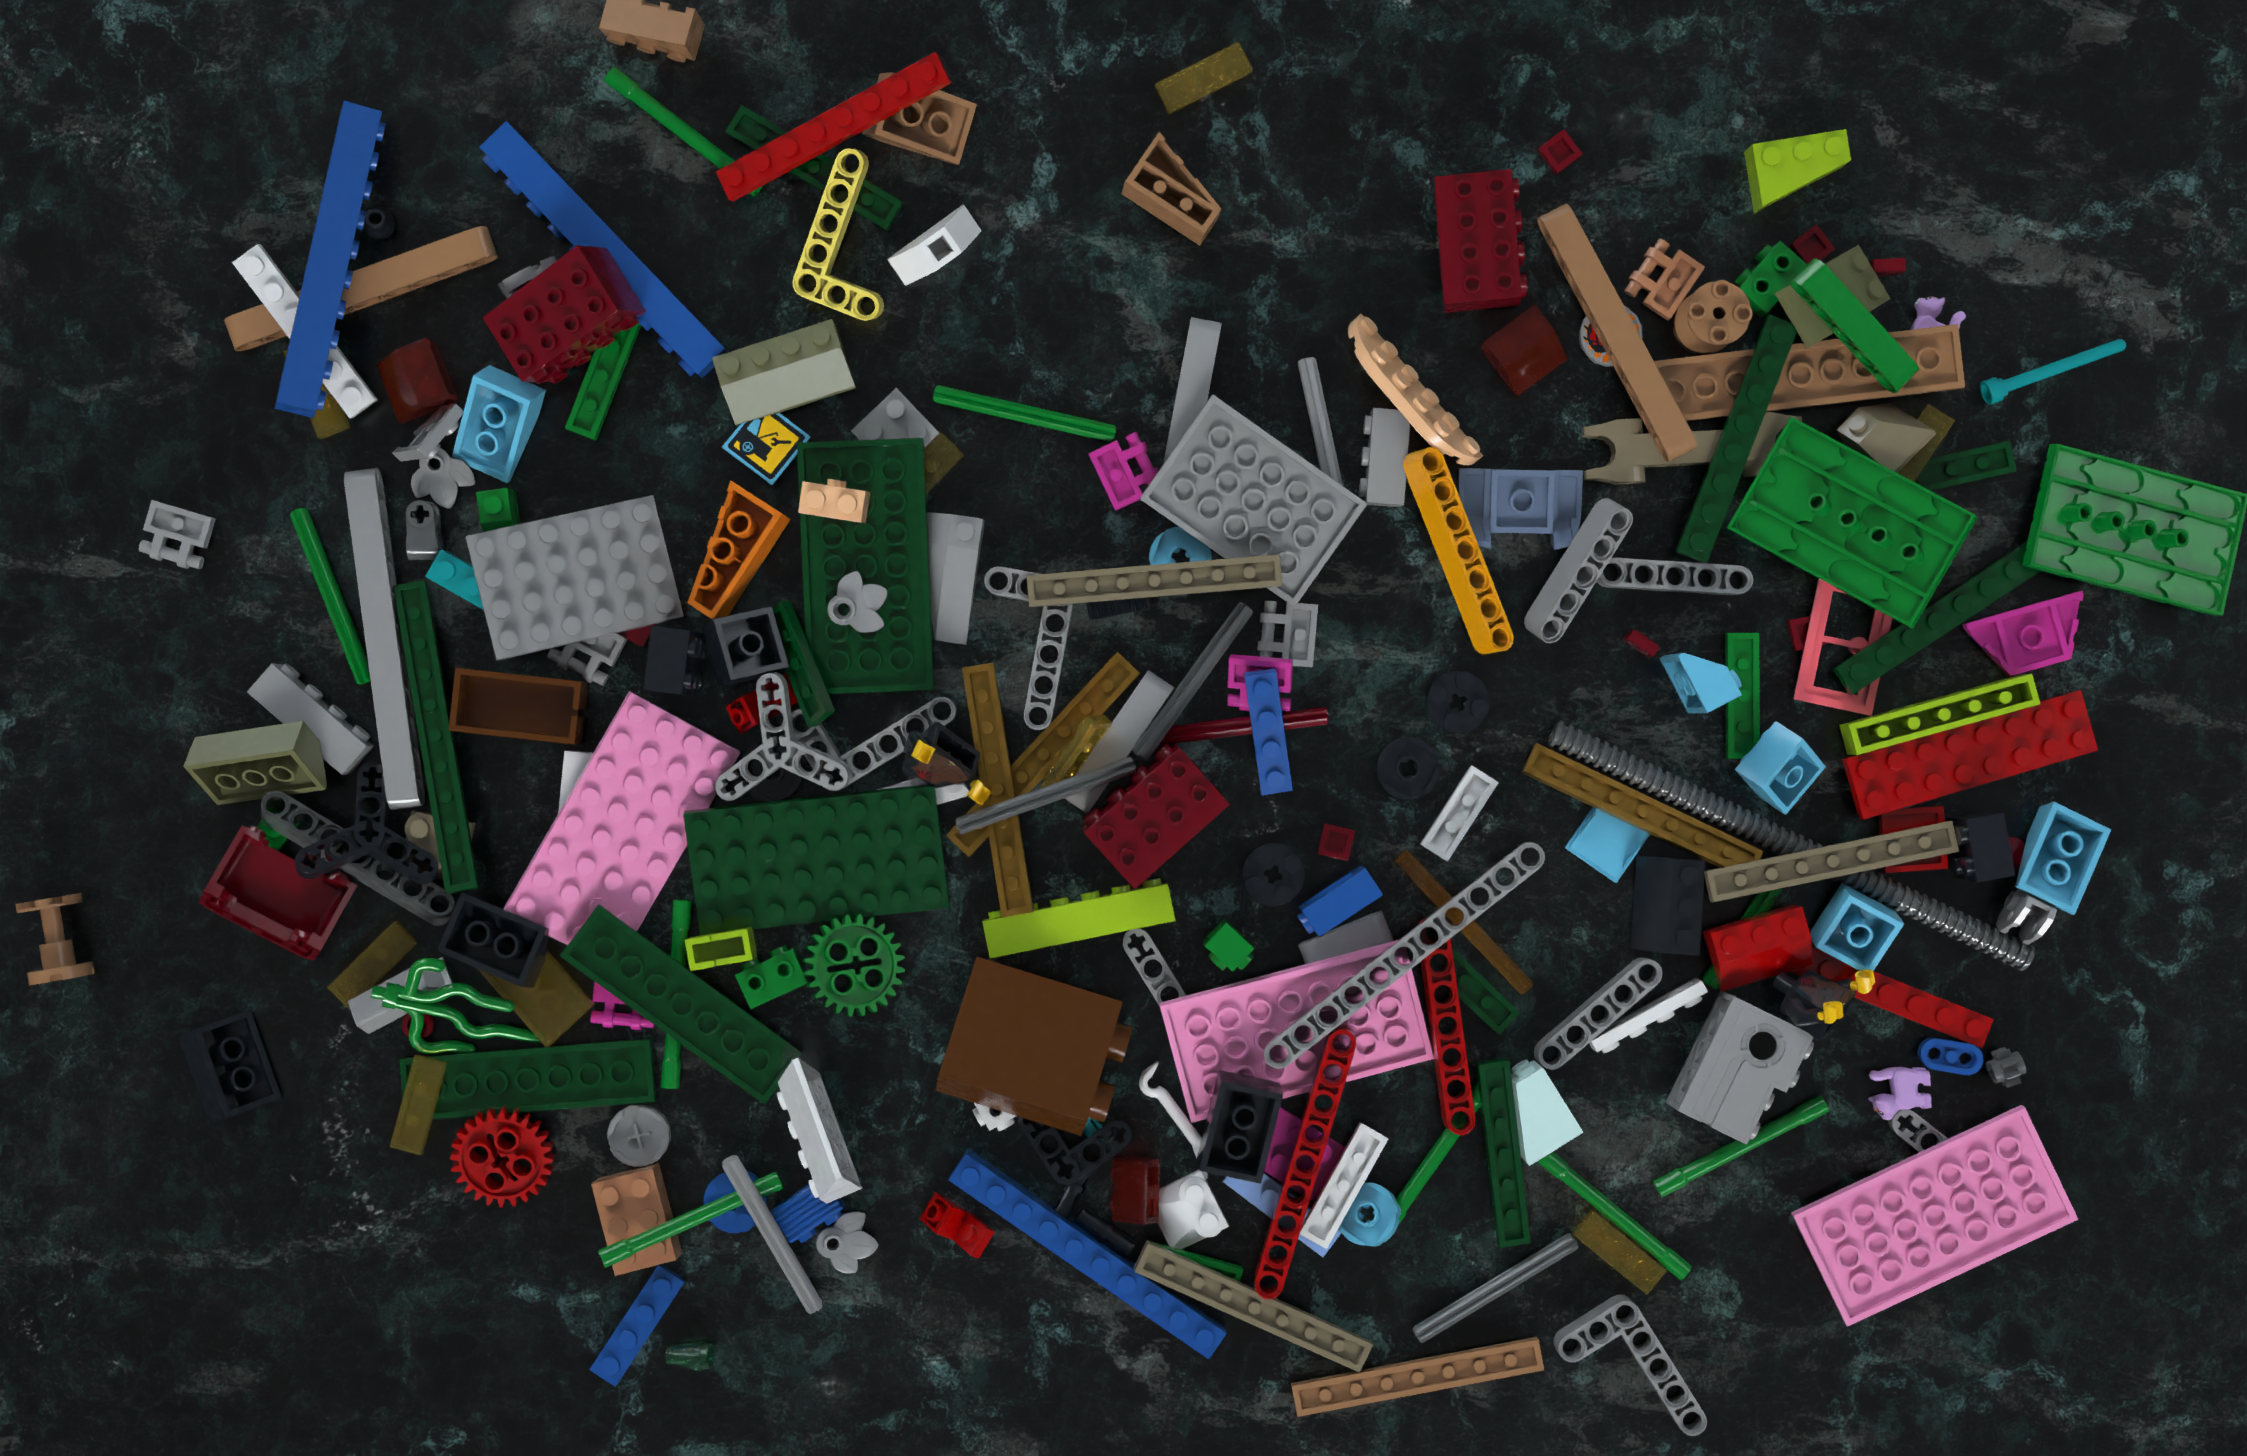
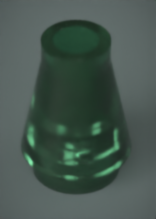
M705 1340L680 1345H668L665 1360L670 1365L703 1372L705 1369H711L713 1366L714 1346L713 1344L706 1343Z

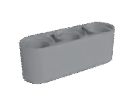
M1378 911L1332 929L1320 937L1315 936L1299 943L1298 947L1305 964L1391 942L1394 939L1383 912Z

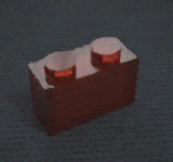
M1134 1155L1114 1158V1164L1111 1169V1177L1114 1182L1112 1186L1114 1189L1112 1192L1113 1196L1110 1202L1113 1213L1112 1220L1139 1225L1159 1222L1160 1159Z

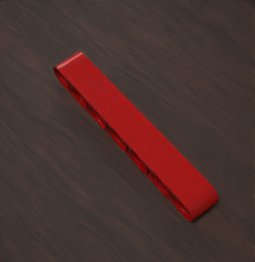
M1426 927L1421 930L1420 938L1424 943L1433 944L1438 940V937L1430 940L1426 936ZM1450 938L1421 961L1442 1120L1445 1127L1457 1135H1465L1471 1132L1475 1126V1113ZM1435 954H1441L1445 960L1443 968L1439 971H1433L1430 966V959ZM1445 985L1448 988L1449 996L1444 1002H1437L1434 997L1435 989L1438 986ZM1447 1016L1452 1019L1453 1028L1449 1033L1443 1034L1440 1032L1438 1025L1440 1020ZM1454 1048L1457 1051V1060L1451 1065H1446L1443 1061V1054L1447 1049ZM1452 1080H1459L1462 1085L1461 1092L1456 1096H1450L1447 1092V1086ZM1463 1111L1466 1115L1464 1125L1453 1127L1451 1122L1452 1116L1456 1112Z

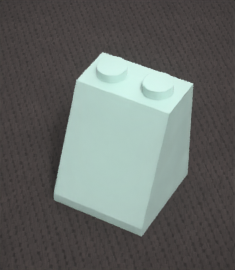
M1523 1060L1512 1067L1513 1073L1511 1078L1520 1155L1530 1166L1579 1136L1583 1131L1544 1068L1535 1060L1531 1062Z

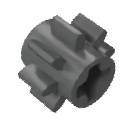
M2005 1047L1990 1052L1993 1059L1986 1062V1068L1993 1083L2001 1082L2002 1086L2007 1088L2021 1084L2019 1076L2026 1073V1067L2019 1052L2011 1053L2010 1049Z

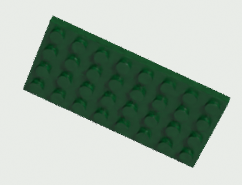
M924 438L797 443L799 502L803 481L827 485V480L833 479L847 482L846 488L870 492L866 523L800 513L805 637L828 694L934 690ZM858 571L863 585L876 584L888 590L885 602L876 611L884 622V626L881 629L863 633L855 630L850 624L839 625L831 620L828 614V604L837 595L838 583L845 575ZM842 603L838 610L841 615L845 616L849 613L850 608L847 604Z
M928 784L688 810L683 813L700 935L746 927L761 929L831 921L834 918L842 920L844 915H849L852 919L859 914L862 917L950 907L935 786H929Z

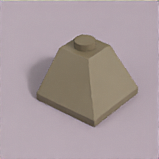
M1891 403L1859 407L1837 429L1844 445L1896 473L1936 435L1935 430Z

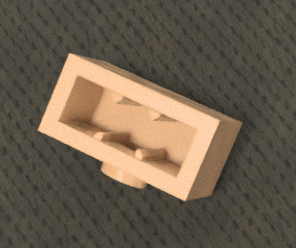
M828 479L827 485L803 481L798 513L866 523L870 492L846 488L847 482Z

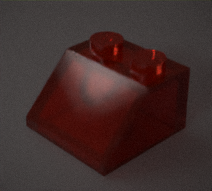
M1535 304L1480 346L1516 397L1568 359L1553 327Z
M428 338L396 349L376 365L400 424L458 401L435 342Z

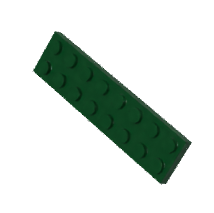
M598 904L560 954V957L763 1104L768 1101L779 1086L778 1081L791 1061L800 1058L803 1054L799 1049L600 904Z
M652 1038L479 1051L462 1054L416 1056L399 1059L404 1122L476 1116L479 1111L487 1115L490 1107H493L496 1114H499L503 1106H506L508 1113H513L516 1108H519L520 1113L646 1103L657 1100Z

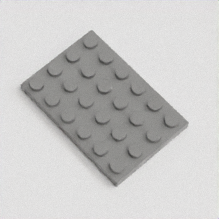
M1213 394L1140 497L1143 502L1225 559L1280 554L1282 586L1268 587V589L1293 607L1299 602L1367 506L1365 501Z
M653 495L465 536L496 661L684 617Z

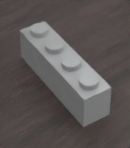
M271 663L247 693L283 724L304 721L320 740L323 759L341 775L351 774L375 747L369 741L371 736L360 726L355 725L353 727L345 720L347 715L340 708L333 704L331 706L327 705L321 699L323 694L311 684L307 686L298 679L300 674L293 667L286 663L284 665Z

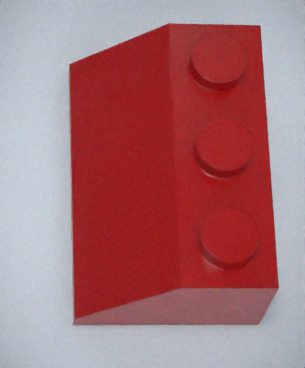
M1788 905L1703 931L1721 992L1777 976L1781 972L1787 973L1812 965L1811 935L1802 906Z

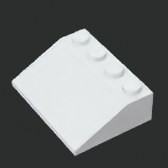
M799 1058L792 1060L778 1081L781 1092L777 1093V1097L782 1109L789 1112L791 1121L787 1122L789 1131L794 1139L798 1138L802 1150L798 1151L800 1161L805 1169L809 1168L812 1176V1179L809 1180L810 1189L815 1198L819 1197L820 1200L829 1203L858 1191L862 1187L820 1073Z

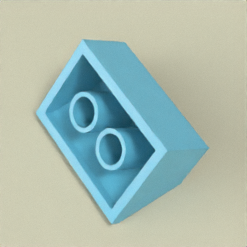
M1686 653L1664 655L1659 658L1688 713H1708L1742 695L1739 690L1742 684L1734 670L1729 671L1727 666Z

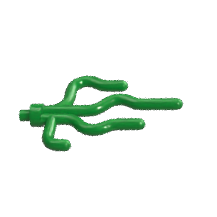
M422 958L414 962L409 970L405 986L387 982L386 988L374 985L370 998L383 1000L382 1007L398 1008L410 1015L411 1024L408 1039L412 1047L423 1054L438 1055L447 1052L457 1054L476 1052L475 1045L456 1040H443L433 1043L423 1040L421 1033L424 1025V1014L449 1019L460 1032L471 1038L485 1039L499 1036L535 1044H541L545 1041L544 1033L504 1024L472 1025L457 1009L436 1003L450 996L458 995L465 997L480 1007L511 1012L515 1008V1004L511 1000L484 995L472 986L464 983L447 984L433 991L418 989L423 971L442 972L445 969V963L440 959Z

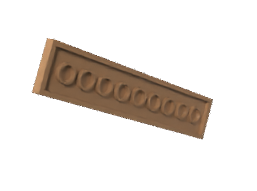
M1958 324L1889 332L1919 367V371L1897 393H1891L1885 389L1840 339L1819 341L1809 348L1804 343L1792 344L1766 412L1963 389L1965 387ZM1754 349L1654 362L1686 422L1728 417Z

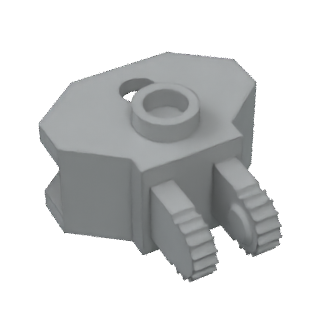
M2018 889L2015 892H2010L2007 896L2004 908L1998 916L1996 926L2004 934L2009 932V929L2012 927H2021L2018 936L2023 943L2028 945L2045 934L2054 921L2057 909L2055 906Z

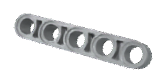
M1191 317L1164 462L1208 400L1222 325L1220 322Z
M1609 498L1601 499L1594 505L1527 612L1524 624L1528 631L1546 643H1554L1563 636L1633 523V516L1627 508Z
M1611 558L1608 564L1613 565L1617 569V578L1614 581H1609L1602 572L1596 581L1599 585L1607 588L1738 595L1747 592L1752 587L1753 575L1749 569L1739 565ZM1638 566H1642L1648 571L1649 577L1645 583H1640L1635 578V570ZM1670 568L1676 569L1680 574V580L1677 585H1672L1667 581L1666 574ZM1701 570L1707 571L1711 576V582L1708 587H1703L1698 582V574ZM1733 572L1738 573L1742 578V585L1739 589L1733 588L1729 583L1730 575Z
M1148 670L1076 775L1125 759L1174 687ZM1109 783L1064 799L1083 812L1089 813Z
M1645 957L1633 960L1538 1041L1534 1048V1057L1537 1062L1550 1070L1562 1067L1658 985L1663 975L1660 965L1654 960ZM1649 964L1652 967V976L1642 981L1639 978V969L1641 966ZM1620 985H1627L1629 990L1628 996L1622 1001H1617L1614 994L1616 988ZM1597 1005H1602L1605 1009L1604 1017L1599 1021H1593L1590 1014L1591 1010ZM1572 1026H1579L1581 1029L1579 1039L1568 1041V1029ZM1555 1046L1557 1057L1550 1062L1544 1061L1543 1051L1545 1048Z

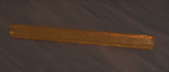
M1405 850L1397 856L1395 862L1438 908L1452 899L1451 895L1409 851ZM1451 907L1445 913L1454 925L1459 924L1464 917L1462 910L1457 907ZM1474 920L1460 930L1520 994H1525L1531 989L1533 982Z

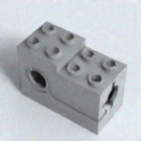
M1720 991L1666 1103L1677 1111L1747 1145L1749 1139H1754L1760 1129L1761 1123L1758 1121L1763 1110L1767 1111L1773 1103L1775 1094L1772 1092L1774 1088L1787 1093L1789 1087L1793 1088L1800 1076L1798 1068L1802 1060H1806L1810 1056L1814 1047V1042H1812L1814 1037L1780 1018L1735 996Z

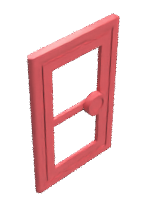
M1818 579L1793 699L1872 716L1880 677L1859 690L1857 695H1849L1848 693L1813 685L1822 642L1848 647L1849 652L1854 655L1889 632L1892 618L1875 609L1868 642L1863 637H1854L1848 641L1825 636L1824 633L1833 591L1845 592Z

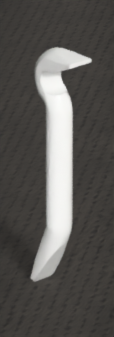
M1156 1061L1141 1073L1139 1078L1140 1090L1146 1096L1157 1098L1191 1143L1197 1158L1202 1140L1200 1134L1165 1088L1161 1086L1151 1088L1147 1084L1159 1064ZM1203 1172L1205 1178L1208 1179L1207 1172Z

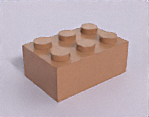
M659 1162L604 1176L591 1184L607 1246L622 1239L631 1238L673 1219ZM674 1235L634 1253L625 1260L613 1264L615 1276L677 1260L682 1254L678 1235Z

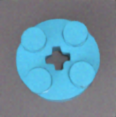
M1178 526L1168 529L1156 537L1150 549L1149 562L1150 565L1175 563L1171 555L1179 553L1180 549L1186 551L1185 556L1190 558L1189 562L1212 560L1211 550Z
M1364 1183L1339 1229L1349 1241L1355 1244L1377 1247L1390 1239L1395 1233L1401 1215L1400 1205L1387 1188L1376 1183ZM1372 1206L1375 1217L1372 1221L1368 1220L1364 1223L1362 1221L1364 1215L1361 1211L1363 1208L1369 1209Z

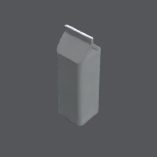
M446 964L442 972L423 971L418 989L433 991L444 985L451 984L452 980ZM410 968L377 986L386 988L387 982L405 986ZM372 988L348 1000L355 1024L368 1034L408 1014L406 1011L398 1008L382 1007L383 1000L370 998Z

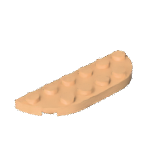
M1362 314L1357 316L1348 327V335L1350 339L1355 338L1354 346L1356 349L1354 352L1363 368L1415 430L1432 447L1440 450L1442 455L1447 454L1450 457H1458L1459 459L1456 460V463L1461 465H1472L1483 456L1478 443L1472 437L1466 436L1459 428L1460 424L1456 417L1449 412H1445L1439 405V399L1436 394L1421 384L1418 380L1417 372L1410 365H1405L1397 356L1398 351L1395 346L1389 341H1384L1378 334L1375 323Z

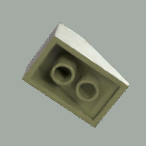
M1859 245L1826 263L1830 270L1869 312L1890 300L1883 284L1880 282ZM1791 284L1775 293L1807 348L1833 334L1828 326L1795 292Z

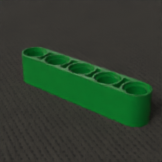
M1814 258L1790 282L1795 292L1885 389L1891 393H1897L1919 371L1915 361L1822 261Z

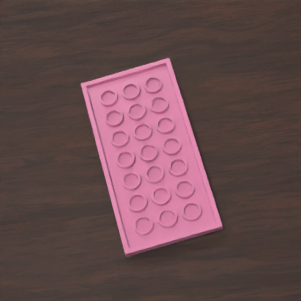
M629 691L503 909L549 928L548 936L566 945L570 943L598 904L638 931L687 846L683 818L684 811L709 808L717 794L715 789L717 779L734 765L740 751Z
M1398 940L1160 1002L1163 1020L1191 1123L1207 1119L1219 1070L1279 1082L1283 1092L1282 1099L1310 1092L1327 1035L1288 1066L1281 1069L1273 1068L1267 1064L1264 1058L1266 1046L1273 1038ZM1400 947L1395 951V958L1399 963L1407 964L1410 962L1406 947ZM1376 966L1370 971V977L1376 983H1383L1388 979V972L1385 968ZM1412 969L1340 1024L1349 1027L1353 1031L1356 1040V1049L1346 1082L1434 1059ZM1350 986L1345 990V997L1348 1001L1357 1003L1363 998V992L1359 987ZM1324 1006L1320 1010V1016L1326 1022H1333L1338 1018V1012L1332 1006ZM1301 1025L1295 1030L1296 1037L1300 1041L1306 1042L1313 1037L1311 1028L1306 1025ZM1339 1034L1334 1037L1332 1044L1342 1049L1349 1045L1350 1038L1345 1034ZM1275 1045L1271 1048V1055L1275 1060L1283 1061L1288 1057V1051L1282 1045ZM1330 1064L1325 1067L1323 1074L1333 1079L1340 1075L1341 1068L1336 1064Z
M2022 1105L1791 1212L1847 1327L2078 1220L2026 1108Z

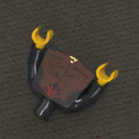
M939 722L934 723L922 733L916 730L909 733L904 746L906 756L902 767L903 773L908 779L911 780L918 777L929 786H935V788L953 784L964 785L969 790L967 795L973 801L980 805L984 804L991 791L984 787L981 780L976 776L981 754L979 751Z
M1868 969L1856 972V981H1853L1851 978L1831 981L1813 971H1806L1796 981L1781 972L1775 979L1772 988L1785 995L1780 1006L1781 1013L1792 1020L1796 1026L1801 1027L1812 1037L1820 1041L1845 1017L1856 994L1855 990L1862 994L1870 992L1872 985L1875 983L1873 971Z

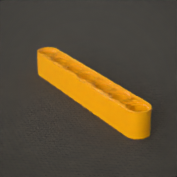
M1434 447L1411 452L1406 455L1403 461L1404 472L1472 644L1477 652L1484 655L1506 651L1513 644V632L1444 456L1440 450Z

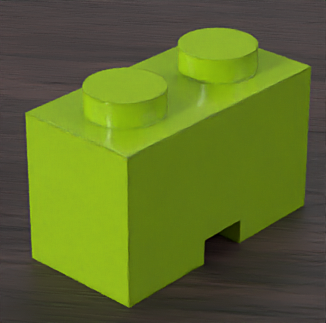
M751 927L694 936L685 940L690 971L750 961L758 957Z

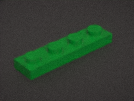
M639 322L634 327L626 331L621 330L614 335L615 340L610 345L601 349L597 348L594 351L565 429L592 440H597L640 330L641 324Z
M1725 633V666L1728 667L1729 671L1734 670L1742 684L1739 687L1742 695L1726 703V759H1742L1760 740L1759 633Z

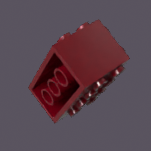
M1511 169L1434 177L1444 313L1520 306L1521 298L1526 297L1527 279L1526 273H1520L1519 266L1523 265L1525 255L1523 241L1517 242V234H1521L1522 229L1521 209L1515 210L1514 203H1518L1519 197L1518 178H1512Z
M577 245L485 315L483 319L522 382H536L537 384L551 382L555 384L568 376L567 371L574 365L580 366L590 360L592 357L590 353L594 350L604 348L614 342V335L618 332L634 327L639 322L638 317L644 314L646 310L607 248Z
M1167 743L1162 745L1152 755L1155 758L1154 761L1147 767L1142 764L1136 768V772L1129 775L1131 781L1123 788L1120 785L1115 787L1105 797L1108 802L1100 809L1094 806L1089 813L1082 817L1084 823L1081 825V828L1085 835L1134 889L1230 805L1175 743L1170 746Z

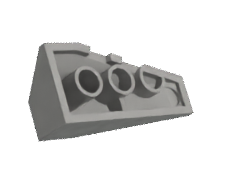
M927 512L931 619L934 637L936 641L967 645L985 521L974 517Z

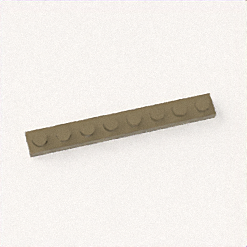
M1280 554L1027 575L1029 607L1282 586Z
M1946 821L1704 871L1710 902H1717L1959 852L1953 821Z
M1148 1240L1133 1268L1134 1272L1359 1373L1373 1346V1343L1366 1338L1277 1298L1264 1299L1259 1296L1255 1288Z

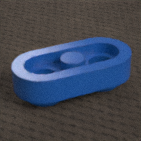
M1930 1037L1923 1040L1917 1050V1056L1921 1064L1932 1070L1972 1075L1978 1072L1983 1064V1055L1980 1049L1966 1042ZM1935 1047L1937 1055L1934 1058H1930L1928 1055L1929 1050ZM1967 1053L1968 1060L1962 1064L1959 1060L1960 1055Z

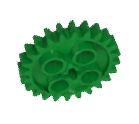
M861 914L854 918L853 923L849 915H844L842 925L834 918L831 920L832 929L826 925L820 926L823 936L812 935L811 938L816 945L805 947L812 956L811 958L802 959L803 963L810 965V970L803 972V975L812 976L813 979L806 987L817 988L813 999L824 997L823 1008L834 1004V1014H839L845 1008L846 1017H851L854 1009H856L858 1016H865V1007L871 1013L877 1012L876 1002L886 1006L888 1003L885 995L896 996V992L891 986L902 985V981L896 978V973L905 972V969L897 966V962L905 959V957L895 954V951L901 944L890 943L895 934L892 932L884 935V923L874 928L873 917L868 918L865 924H863ZM864 939L869 940L873 946V951L869 956L864 955L860 950V944ZM833 944L839 945L843 951L842 958L839 961H835L830 957L829 950ZM880 959L879 965L855 969V971L854 969L831 973L827 971L829 966L847 964L853 961L860 962ZM869 970L874 971L878 977V982L874 987L868 986L865 981V975ZM838 975L844 976L848 983L843 993L839 992L834 985Z

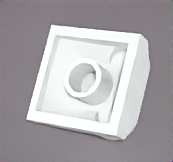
M1197 1170L1145 1196L1170 1247L1183 1249L1207 1237H1214L1221 1230L1229 1227L1202 1171Z

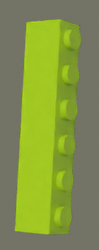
M2020 674L1843 723L1839 726L1847 755H1860L2040 705L2041 703L2033 675Z
M1156 878L1143 881V887L1130 889V884L1111 888V894L1101 896L1099 890L1080 894L1081 900L1069 902L1068 897L1050 900L1051 906L1038 908V904L1033 903L1034 912L1002 917L1001 910L989 912V918L982 921L989 957L995 958L1175 921L1168 882L1161 883V879Z

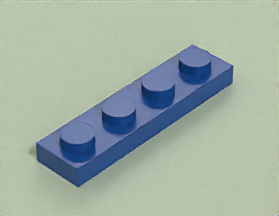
M1272 668L1244 673L1261 795L1293 791L1276 670Z
M659 1264L589 1370L616 1387L686 1279L663 1264Z

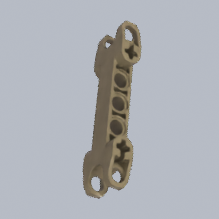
M1775 412L1765 413L1743 469V478H1756L1775 444L1776 435L1780 430L1784 429L1790 417L1802 422V416L1784 415ZM1640 418L1616 419L1599 425L1583 427V438L1603 440L1611 451L1610 462L1604 467L1584 471V480L1614 485L1636 484L1645 482V468L1709 465L1722 430L1692 431L1697 448L1666 462L1650 433L1643 434V420Z

